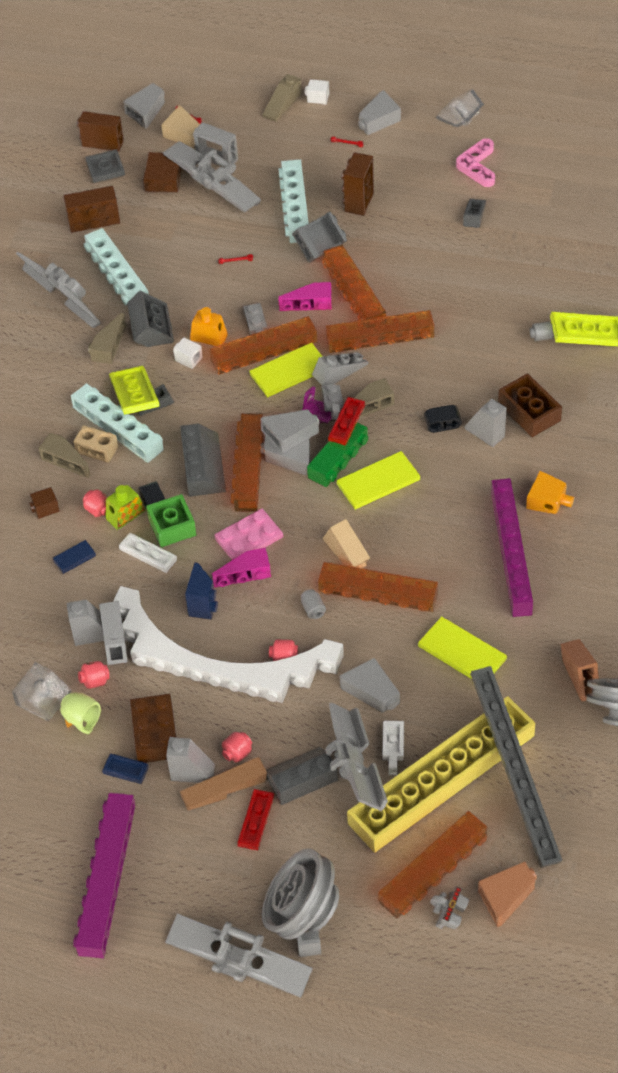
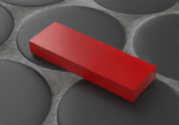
M347 397L328 436V441L342 445L347 444L365 407V401Z
M253 790L237 842L238 847L259 850L275 797L273 792Z

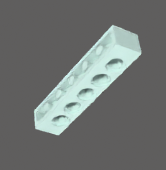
M301 159L281 161L282 168H278L279 178H283L280 180V189H284V191H281L282 201H285V203H282L283 213H286L284 214V225L288 224V226H285L286 237L289 236L290 243H297L292 233L296 229L309 224Z
M103 228L84 235V248L86 252L91 253L94 263H98L101 273L106 274L109 284H113L116 294H120L124 305H127V302L140 290L149 294L147 288Z
M86 383L71 395L74 409L105 432L116 435L117 441L147 463L164 450L163 439L158 433L152 432L147 425L141 424L133 415H124L121 406L114 404L109 397L103 396L95 387L92 388Z

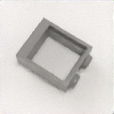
M203 122L198 128H195L193 137L196 151L205 156L206 153L213 150V148L207 146L206 140L222 146V152L214 149L217 151L218 156L230 164L236 163L238 153L235 134ZM214 160L211 161V163L221 166Z

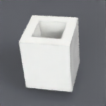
M310 79L308 86L305 87L307 102L327 104L329 81Z
M183 338L173 348L175 361L191 369L203 358L201 345L186 338Z

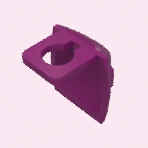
M312 386L304 395L302 410L308 409L312 415H316L319 423L329 424L333 420L331 412L325 411L322 401L314 399L316 387Z

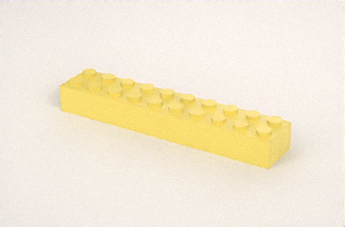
M507 696L503 700L520 746H522L534 737L535 722ZM485 713L383 785L388 802L382 811L361 802L347 811L348 825L374 853L501 761Z

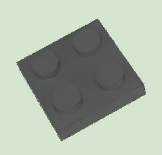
M117 149L85 157L93 183L125 176V170Z

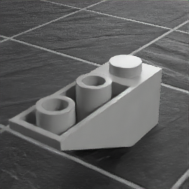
M358 352L319 357L312 376L323 385L335 384L365 367L369 362Z
M119 601L100 603L108 665L126 663L128 661Z

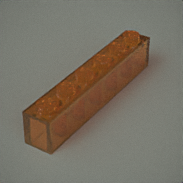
M343 244L324 250L323 266L328 268L330 277L335 279L339 291L342 290L346 302L350 303L351 309L354 314H357L360 324L364 325L367 331L385 325V309Z
M430 310L326 325V340L330 353L434 338V322Z
M307 316L209 348L211 362L218 375L283 353L294 351L309 343H317V330L310 317Z
M241 413L240 421H237V432H239V435H236V446H238V449L234 451V459L237 460V464H233V474L236 475V478H232V489L235 490L234 493H231V504H234L235 512L258 511L262 459L261 443H263L260 419L263 417V413Z
M323 562L318 579L319 592L379 602L384 605H396L424 612L434 611L438 596V582L327 562Z
M470 811L466 812L378 892V902L396 919L402 914L406 915L417 900L421 901L427 895L431 887L438 886L447 873H452L462 859H467L477 845L481 846L486 841L487 826Z

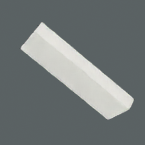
M129 533L119 545L120 550L165 573L177 561L176 555L132 533Z

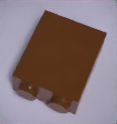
M83 111L81 117L77 120L82 147L110 151L117 149L120 152L124 143L121 116Z
M149 152L143 179L145 192L178 193L182 167L166 157L163 152Z

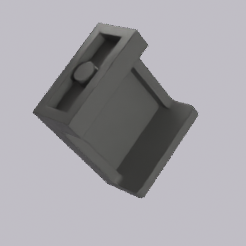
M330 211L292 233L309 263L338 248L347 241L345 232L339 227L337 218Z

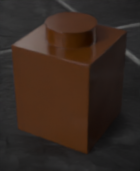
M52 487L30 494L32 502H29L32 513L36 512L38 519L60 512Z

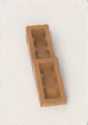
M257 757L180 791V795L189 811L224 800L229 793L265 783L267 771L260 758Z

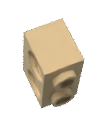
M84 425L73 441L75 450L79 454L107 463L110 462L118 448L116 435Z

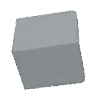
M318 931L304 932L297 937L299 957L321 954Z

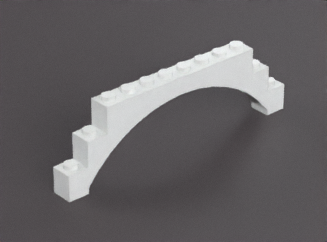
M120 586L114 601H119L121 619H125L122 625L124 639L134 643L130 652L132 662L136 665L151 667L157 671L169 672L175 676L188 677L194 681H203L216 687H225L234 692L240 691L253 697L266 698L271 702L283 703L290 684H294L297 687L310 688L317 669L324 673L336 674L344 656L343 644L324 639L322 644L309 651L277 661L231 663L214 660L179 646L158 630L143 610L138 590Z

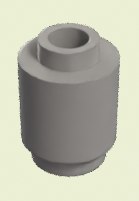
M551 322L532 324L530 337L534 338L535 341L552 339L554 333Z
M313 589L302 593L301 603L308 617L311 619L321 618L326 611V607L319 593Z

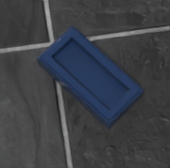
M84 540L53 557V562L64 574L94 558L96 553L89 543Z
M110 753L102 771L105 775L142 784L149 765L148 763Z

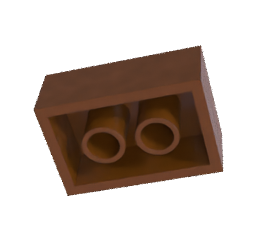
M354 152L347 161L346 170L342 172V180H344L342 192H344L343 205H345V212L364 216L374 195L373 156Z
M113 185L63 195L71 233L120 224L117 198Z
M528 373L499 389L498 403L506 407V413L532 438L561 421L562 406Z
M171 694L130 699L138 761L149 763L167 760L166 754L169 738H177Z

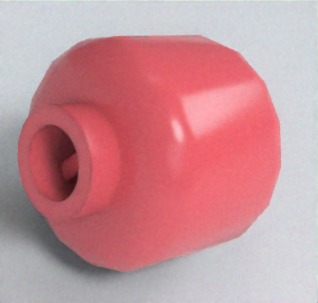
M99 489L90 490L83 498V507L94 517L105 516L106 499L108 496Z
M277 639L274 641L273 646H269V658H273V661L298 655V645H295L293 640Z
M101 661L85 663L82 665L81 671L78 672V678L80 683H83L88 689L104 686L107 680H109V670L107 665Z
M233 732L222 742L223 757L228 761H242L251 753V739L244 732Z

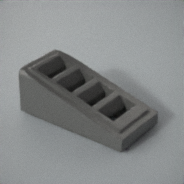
M469 199L463 215V225L465 227H480L486 200Z
M164 384L154 389L160 407L138 411L140 416L174 403Z

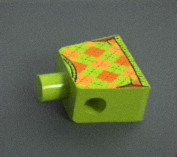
M129 485L117 486L116 492L106 499V520L117 530L146 511L139 495Z

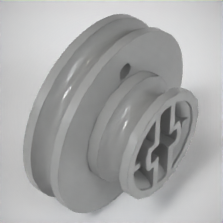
M618 678L588 680L587 686L592 688V693L587 694L586 700L608 708L610 713L608 716L603 717V722L618 726Z
M303 849L295 853L284 863L272 880L263 903L262 921L268 930L277 933L284 939L290 940L299 937L307 930L311 932L318 931L327 924L333 916L339 901V889L334 884L335 870L331 860L320 856L313 849Z

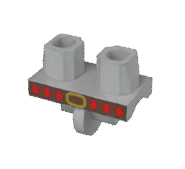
M456 886L453 892H449L447 899H445L447 896L445 892H441L440 896H432L430 902L435 907L433 912L436 914L440 913L435 925L436 927L442 929L444 926L456 929L460 925L462 917L453 913V910L456 908L463 912L469 903V899L460 894L462 890L460 887Z

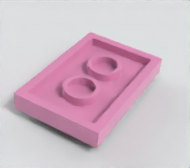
M262 508L214 534L218 544L233 560L246 551L265 548L283 538V532Z

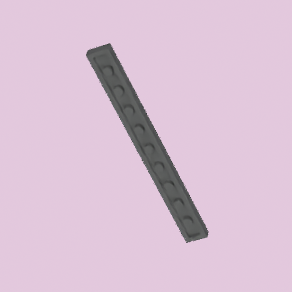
M492 667L473 670L470 673L540 868L561 863L562 857Z

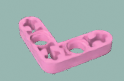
M482 139L456 159V168L484 187H491L495 184V173L479 162L493 152L494 142L491 139Z

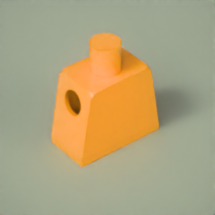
M203 307L197 311L192 321L190 340L222 347L228 335L223 318L220 314L212 313L209 307Z
M539 471L527 496L526 509L556 514L561 505L571 508L574 497L566 494L567 484Z

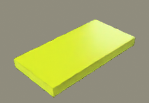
M551 312L550 314L556 342L618 346L617 316Z
M309 343L250 370V376L268 398L312 378L319 357L323 356L313 343Z
M143 365L109 373L110 381L124 415L160 407L158 398Z
M400 451L338 479L337 485L356 510L419 481L420 475L404 453Z
M442 616L418 642V647L471 678V671L489 666L492 667L495 674L507 660V655Z

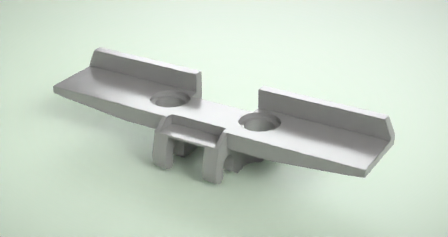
M179 141L163 152L166 157L189 172L192 178L207 189L217 192L244 213L261 202L257 195L231 175L235 171L236 165L234 163L230 164L218 156L217 151L214 149L204 156ZM214 160L222 167L214 170L211 167V161ZM226 181V185H222L220 182Z
M17 251L16 254L25 262L22 269L50 293L54 288H57L68 298L64 304L92 328L101 323L81 300L86 291L73 277L70 278L61 267L58 268L54 263H51L47 269H44L41 265Z
M330 703V713L337 739L325 748L327 755L337 751L334 753L336 759L330 763L331 771H335L337 767L341 766L339 769L342 778L350 781L357 800L382 811L388 801L375 763H372L366 768L363 764L364 757L361 753L368 747L369 740L359 709L354 708L349 711L334 703Z
M177 914L165 942L216 963V965L212 966V971L224 973L234 977V980L239 982L244 981L246 976H249L300 998L313 970L312 967L261 947L264 936H255L233 927L229 922H226L223 930L220 931ZM232 936L253 944L251 951L231 945L228 941H231ZM216 941H221V947L218 953H215L212 950V945ZM255 957H262L263 965L259 969H254L252 966V960Z

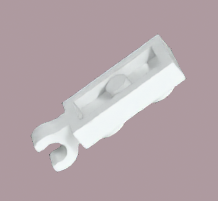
M383 721V760H389V775H397V760H403L404 721Z

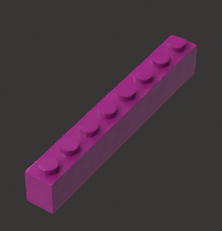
M511 478L492 480L491 497L512 617L532 616L533 598Z
M109 793L107 800L103 802L104 817L99 821L98 829L100 835L99 838L96 837L94 845L96 854L91 858L90 868L92 872L91 876L88 875L86 880L88 891L87 895H83L82 898L83 914H79V932L75 934L73 940V947L76 948L78 956L102 959L105 957L136 807L134 795Z

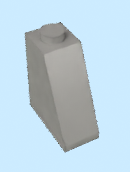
M152 83L123 101L125 114L146 129L165 103L163 89Z
M383 90L359 113L358 125L367 135L401 121V108Z
M491 399L465 425V429L494 447L505 437L506 407Z
M308 409L266 416L260 419L261 431L281 453L319 433V419L316 415H312Z
M265 436V443H261V454H265V462L308 475L310 438L281 453L269 438Z
M87 600L67 603L68 617L75 646L104 641L100 611Z
M375 658L340 675V687L342 690L382 713L392 710L400 704L399 691Z
M169 738L166 756L171 781L200 783L214 776L215 764L191 739Z

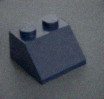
M194 562L185 592L188 616L212 620L213 613H216L218 609V601H215L217 590L214 589L213 581L200 564Z

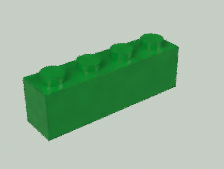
M357 422L346 445L329 441L307 466L308 479L324 487L334 482L338 473L346 468L350 459L354 458L361 446L367 443L369 438L367 427Z

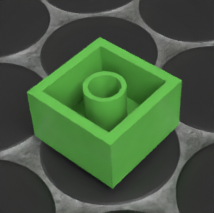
M182 494L146 506L148 520L160 547L197 536L195 521Z

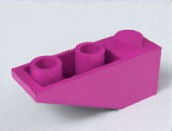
M331 282L311 283L279 296V311L332 309Z
M266 547L246 551L212 573L214 588L271 577Z

